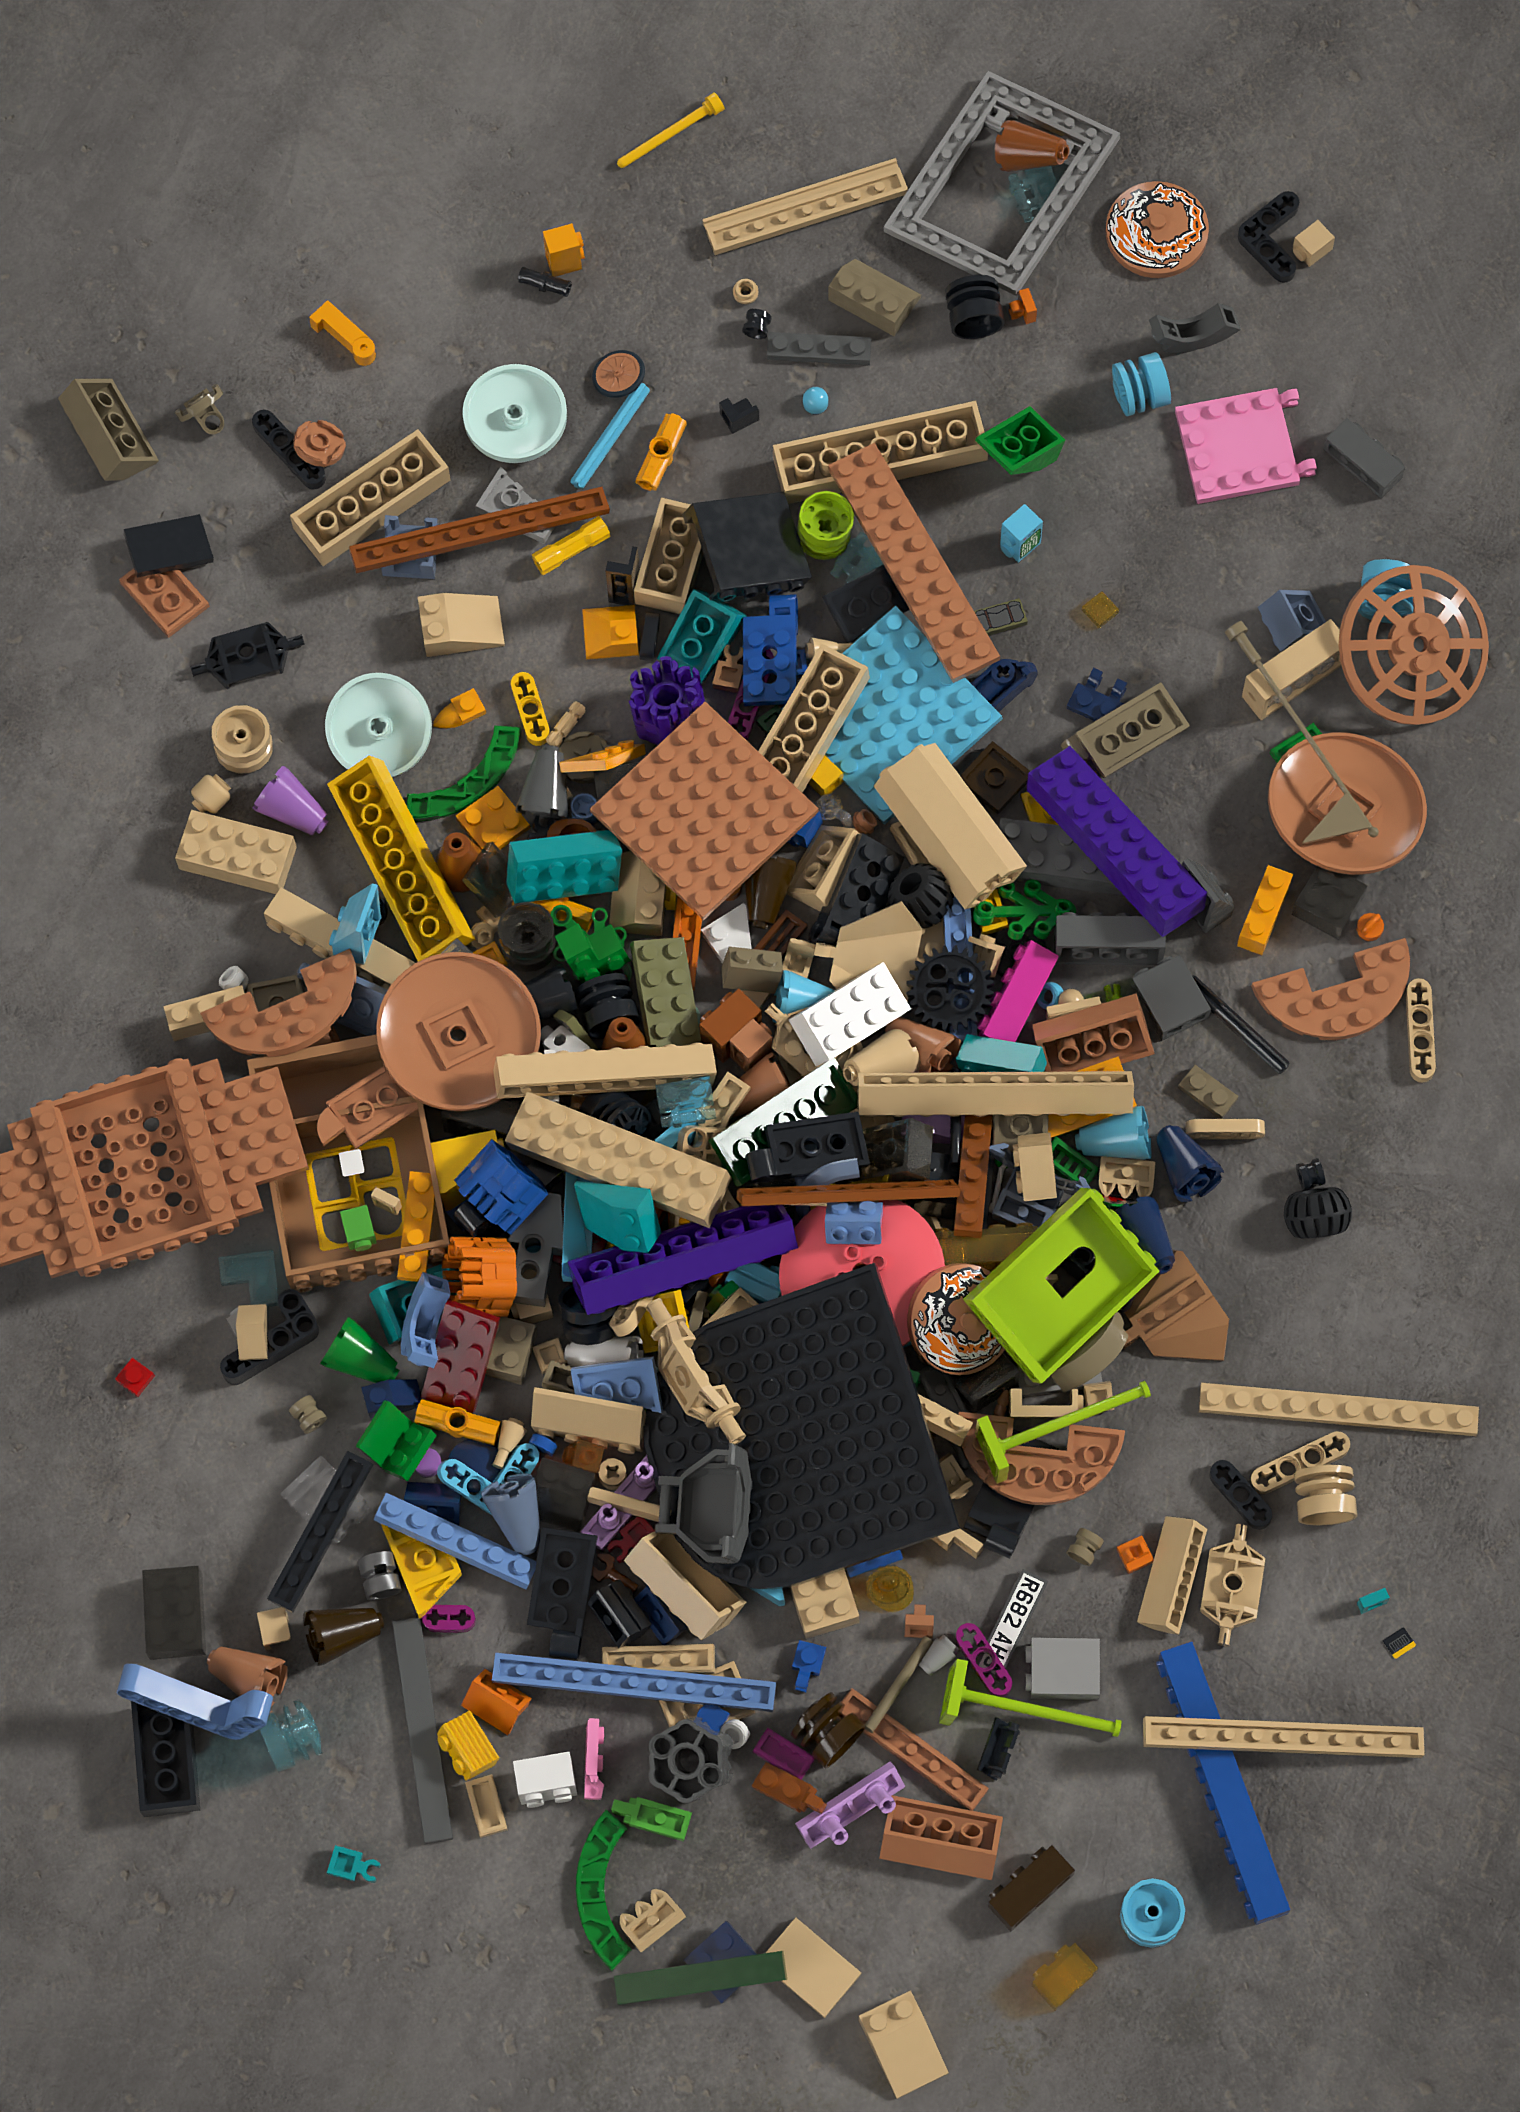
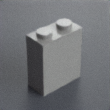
M1031 1639V1646H1026L1025 1663H1031V1674H1025V1691H1031V1699H1099L1100 1639Z

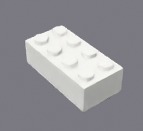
M883 962L870 968L789 1019V1022L815 1066H819L838 1056L911 1008Z

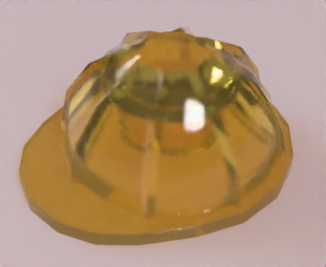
M895 1564L879 1566L869 1576L866 1583L868 1598L885 1611L897 1612L903 1610L913 1600L914 1589L911 1576L906 1570L897 1567Z

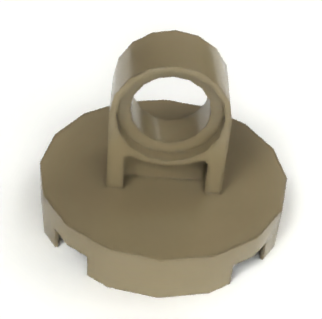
M214 384L212 385L213 391L209 392L206 388L184 403L186 407L184 411L177 409L175 414L180 422L195 417L206 433H220L224 427V419L214 404L224 393L219 385ZM215 415L220 419V424L216 429L206 427L205 420L208 416Z

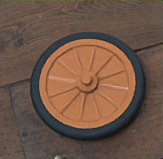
M617 350L603 356L595 365L592 373L593 385L600 394L606 397L620 398L634 392L642 383L645 376V366L642 359L631 351Z

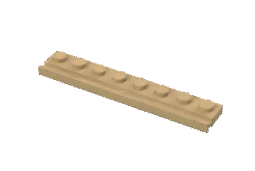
M894 158L703 219V226L705 227L714 255H718L904 196L908 188L897 165V160Z

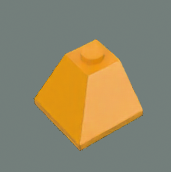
M635 605L582 609L586 660L639 655Z

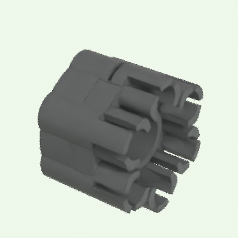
M701 1717L681 1720L676 1725L653 1736L649 1742L650 1782L682 1803L702 1799V1796L712 1789L728 1784L733 1777V1773H729L732 1767L728 1761V1756L732 1750L729 1746L733 1745L731 1736L728 1733L723 1734V1732L710 1729L707 1722H702L703 1718ZM685 1748L694 1750L699 1757L698 1767L692 1773L686 1771L680 1763V1756Z

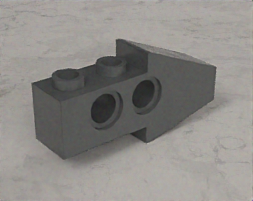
M548 1193L547 1197L509 1237L508 1242L515 1250H518L515 1251L517 1293L513 1303L545 1307L553 1255L562 1256L564 1228L560 1194ZM535 1243L541 1246V1249L536 1253H530L526 1250L530 1244ZM527 1270H534L537 1273L533 1279L529 1280L523 1278L522 1274Z

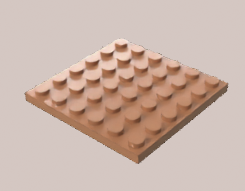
M704 702L590 808V812L704 920L819 812V808L708 703Z

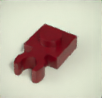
M637 1516L619 1531L623 1539L621 1541H612L608 1545L607 1550L611 1552L615 1548L622 1549V1554L616 1558L618 1563H622L628 1556V1552L637 1545L641 1538L655 1532V1530L645 1518Z

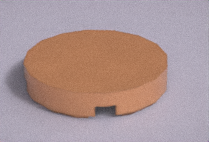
M323 420L303 423L298 427L293 439L297 455L306 463L321 467L334 465L344 454L346 442L340 429L334 424Z

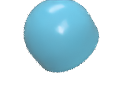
M811 387L806 390L803 395L804 409L811 414L824 412L828 407L826 391L820 387Z
M1054 982L1045 983L1037 998L1039 1006L1046 1009L1048 1006L1058 1005L1059 996L1063 992L1062 987ZM1047 990H1050L1053 995L1051 1003L1044 1000V994Z

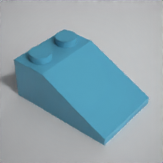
M372 883L349 898L346 907H341L338 916L340 925L338 930H333L329 945L332 946L333 956L350 949L355 963L365 964L381 920L377 884Z

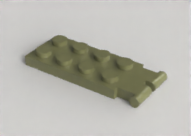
M684 937L631 942L630 947L647 1046L652 1048L663 1047L668 1044L686 1046L700 1043L701 1036Z

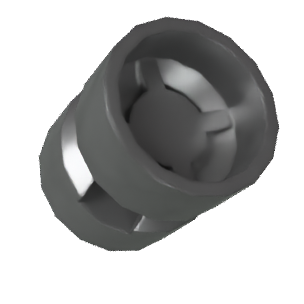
M392 1552L372 1553L357 1561L361 1577L366 1578L363 1586L367 1600L385 1599L402 1591L398 1574L393 1573L396 1565Z

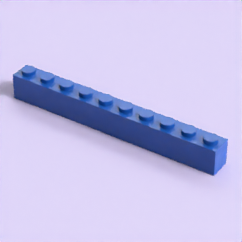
M1193 1642L1160 1652V1661H1157L1156 1665L1161 1678L1166 1677L1169 1687L1166 1688L1167 1697L1170 1704H1176L1179 1713L1175 1717L1221 1719ZM1187 1749L1190 1758L1195 1757L1198 1767L1195 1768L1198 1782L1200 1784L1204 1783L1208 1794L1204 1795L1209 1811L1214 1810L1218 1821H1215L1214 1825L1219 1838L1224 1837L1227 1848L1224 1849L1228 1864H1234L1237 1875L1234 1876L1236 1887L1239 1892L1244 1891L1247 1900L1244 1903V1908L1248 1918H1253L1255 1924L1258 1925L1287 1915L1290 1912V1907L1233 1751Z

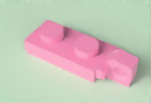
M589 1718L586 1723L584 1799L601 1800L604 1784L598 1779L597 1772H602L603 1755H598V1744H603L604 1727H599V1719Z

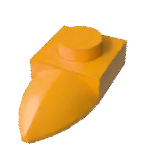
M473 688L450 699L451 703L439 712L433 722V726L445 729L455 728L485 715L486 709L475 689Z

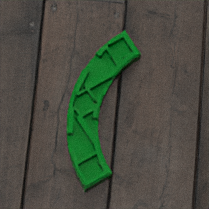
M494 725L493 736L484 758L475 769L457 781V784L444 790L407 794L406 806L414 821H431L459 813L494 789L508 771L516 755L521 727Z

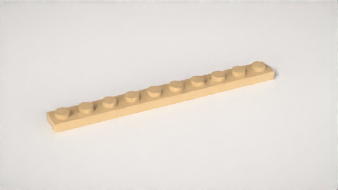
M1201 1383L1199 1412L1466 1436H1477L1479 1407L1210 1383Z
M1151 1716L1143 1718L1144 1747L1422 1758L1425 1755L1423 1727Z

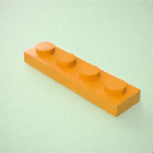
M410 1171L401 1248L430 1242L435 1205L431 1173ZM429 1251L416 1252L405 1258V1255H400L398 1280L418 1282L422 1272L427 1273Z

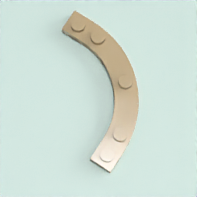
M727 1072L705 1105L698 1126L727 1128L730 1119L751 1087ZM697 1132L695 1136L694 1145L698 1142L699 1139ZM706 1154V1162L722 1168V1163L717 1154ZM728 1188L716 1214L739 1207Z

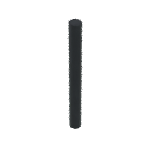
M954 1068V1069L951 1070V1072H961V1071H962L961 1069H958V1068ZM961 1115L950 1116L949 1165L959 1167L961 1155Z

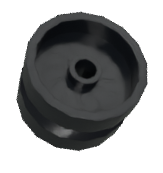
M573 1283L563 1289L559 1295L558 1304L562 1316L563 1331L569 1341L581 1345H595L617 1336L609 1323L619 1305L608 1308L602 1313L587 1315L574 1290Z

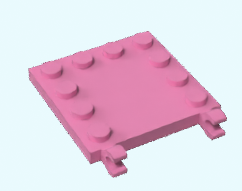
M1277 388L1175 407V414L1197 504L1297 486L1300 484L1301 477H1310L1316 474L1315 459H1307L1296 464L1282 408L1298 406L1297 400H1299L1297 389H1290L1279 395Z

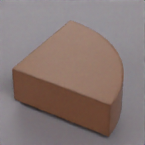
M328 1107L321 1113L317 1123L318 1136L323 1146L345 1130L344 1125Z

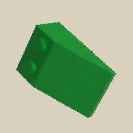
M1031 406L979 435L975 440L1010 475L1042 470L1057 461L1065 443V439Z

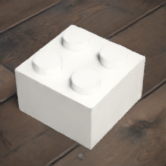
M570 1752L513 1761L521 1805L527 1804L528 1808L544 1805V1801L555 1799L556 1803L568 1802L572 1800V1796L577 1795Z

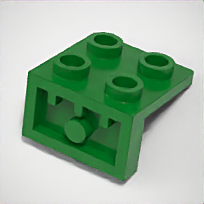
M385 1400L356 1444V1447L386 1473L408 1482L437 1434L431 1429L412 1422L391 1402Z

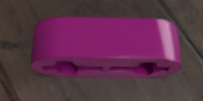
M434 1605L422 1617L425 1628L430 1632L464 1633L473 1629L476 1618L473 1610L465 1605ZM433 1612H438L439 1617H447V1620H438L437 1625H432L431 1620H427V1618L432 1617ZM461 1612H466L467 1617L471 1619L461 1626L458 1620H451V1617L458 1618L461 1616Z

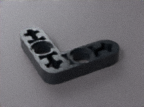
M1290 191L1280 193L1242 223L1238 231L1239 243L1274 279L1282 283L1289 282L1294 278L1296 263L1269 235L1298 212L1299 197ZM1283 201L1285 203L1292 202V207L1286 206L1282 209ZM1269 214L1274 216L1276 221L1273 224H1265L1261 218ZM1255 230L1254 238L1252 236L1245 237V231L1251 233ZM1270 247L1274 254L1270 257H1265L1261 255L1260 249ZM1280 266L1282 268L1289 267L1288 273L1285 270L1280 272Z

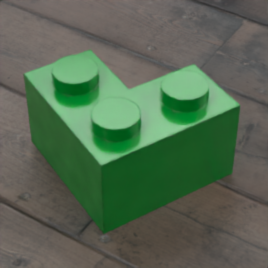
M578 923L555 936L566 961L581 984L613 970L620 969L624 964L631 961L620 937L611 924L586 936Z

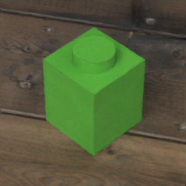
M367 1205L340 1211L350 1250L364 1251L371 1248L373 1244H377Z

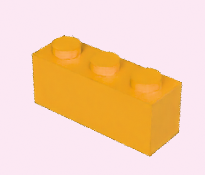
M1270 865L1267 866L1239 935L1238 947L1263 955L1290 888L1293 874Z

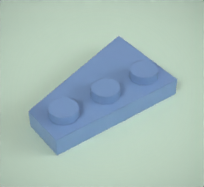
M654 1356L578 1366L571 1369L575 1395L641 1406L659 1413L663 1411Z

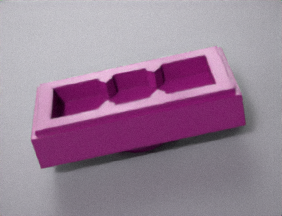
M768 1727L752 1751L753 1754L769 1764L803 1780L815 1760L811 1754Z

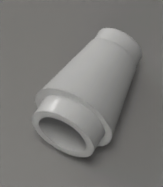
M943 1634L939 1639L936 1637L918 1665L931 1676L956 1658L955 1654L960 1649Z

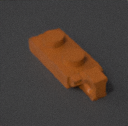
M765 1762L752 1784L756 1791L799 1813L801 1811L805 1813L806 1809L810 1808L822 1814L827 1806L822 1798L815 1795L818 1790L811 1784Z

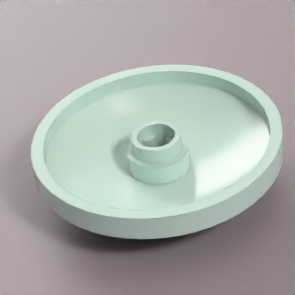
M509 364L496 367L484 373L473 383L464 400L463 421L470 441L480 452L497 461L522 463L541 457L557 444L565 430L567 407L561 388L548 374L532 366Z
M369 673L350 680L335 694L326 713L325 733L333 755L346 769H350L370 755L383 760L393 778L413 768L423 757L431 739L432 720L425 699L409 682L387 673Z

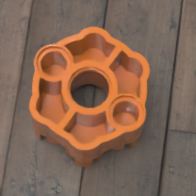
M451 1237L448 1253L442 1259L441 1268L459 1269V1271H443L442 1276L446 1280H461V1282H448L450 1293H457V1295H450L449 1299L497 1317H507L517 1293L515 1249L507 1242L506 1238Z

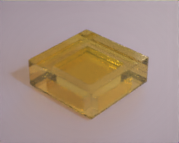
M1103 591L1082 606V611L1098 628L1102 627L1119 613V609Z

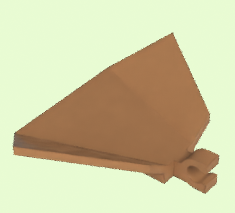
M1173 1250L1175 1262L1172 1269L1165 1274L1157 1273L1136 1293L1130 1309L1124 1312L1133 1326L1125 1331L1128 1334V1339L1123 1348H1127L1141 1337L1153 1356L1224 1361L1229 1318L1184 1252Z

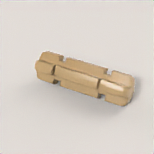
M577 701L573 702L569 707V712L562 716L554 727L555 730L549 733L546 742L550 746L559 747L563 742L562 739L566 738L577 724V719L584 715L585 707Z

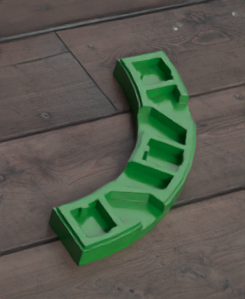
M606 1809L589 1832L578 1861L576 1900L580 1920L592 1948L602 1962L613 1972L632 1950L620 1937L608 1914L605 1901V1876L612 1852L620 1838L627 1831V1828Z

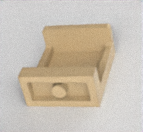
M1022 1389L1009 1390V1417L1059 1418L1083 1408V1395H1078V1389L1070 1390V1406L1022 1405Z

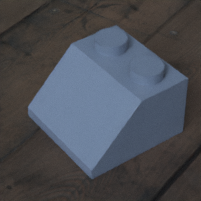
M1279 590L1258 606L1262 615V621L1269 628L1273 636V642L1280 652H1283L1326 622L1310 591Z

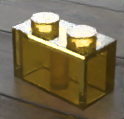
M1076 1943L1070 1947L1065 1944L1054 1954L1056 1960L1049 1967L1043 1964L1032 1975L1035 1978L1032 1982V1987L1054 2011L1098 1971V1967Z

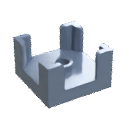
M385 515V538L437 526L438 520L437 518H424L425 526L400 525L398 516ZM437 555L382 567V575L435 579Z

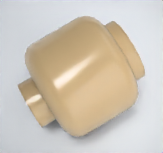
M217 774L214 776L205 775L191 790V794L195 799L192 804L202 813L207 810L212 814H216L230 800L229 790L231 788Z

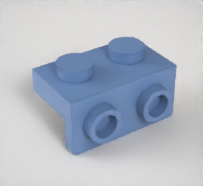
M883 1202L827 1203L825 1215L826 1243L881 1244Z

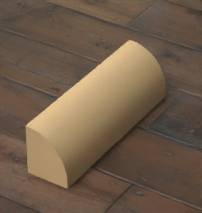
M1165 1517L1137 1620L1141 1625L1157 1631L1179 1635L1207 1528L1194 1519Z

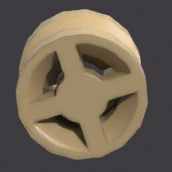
M607 1459L599 1467L600 1483L608 1490H617L627 1478L625 1465L618 1459Z

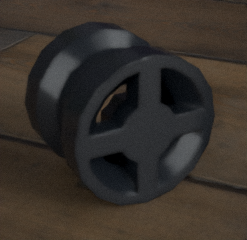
M749 309L746 313L747 323L743 325L742 332L753 339H765L768 334L767 325L771 323L772 316L761 309Z
M1318 1158L1313 1159L1309 1164H1296L1298 1179L1303 1190L1310 1189L1311 1185L1315 1184L1319 1186L1325 1185V1174Z

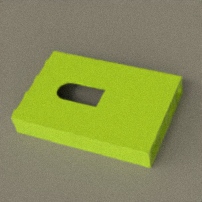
M1080 1188L963 1298L964 1302L1028 1378L1035 1383L1042 1384L1160 1272L1154 1265L1156 1263L1154 1257L1138 1246V1238L1130 1230L1126 1231L1120 1224L1122 1220L1119 1215L1112 1209L1108 1210L1103 1204V1196L1094 1188ZM1079 1247L1089 1248L1095 1255L1093 1269L1061 1298L1045 1278L1075 1249Z

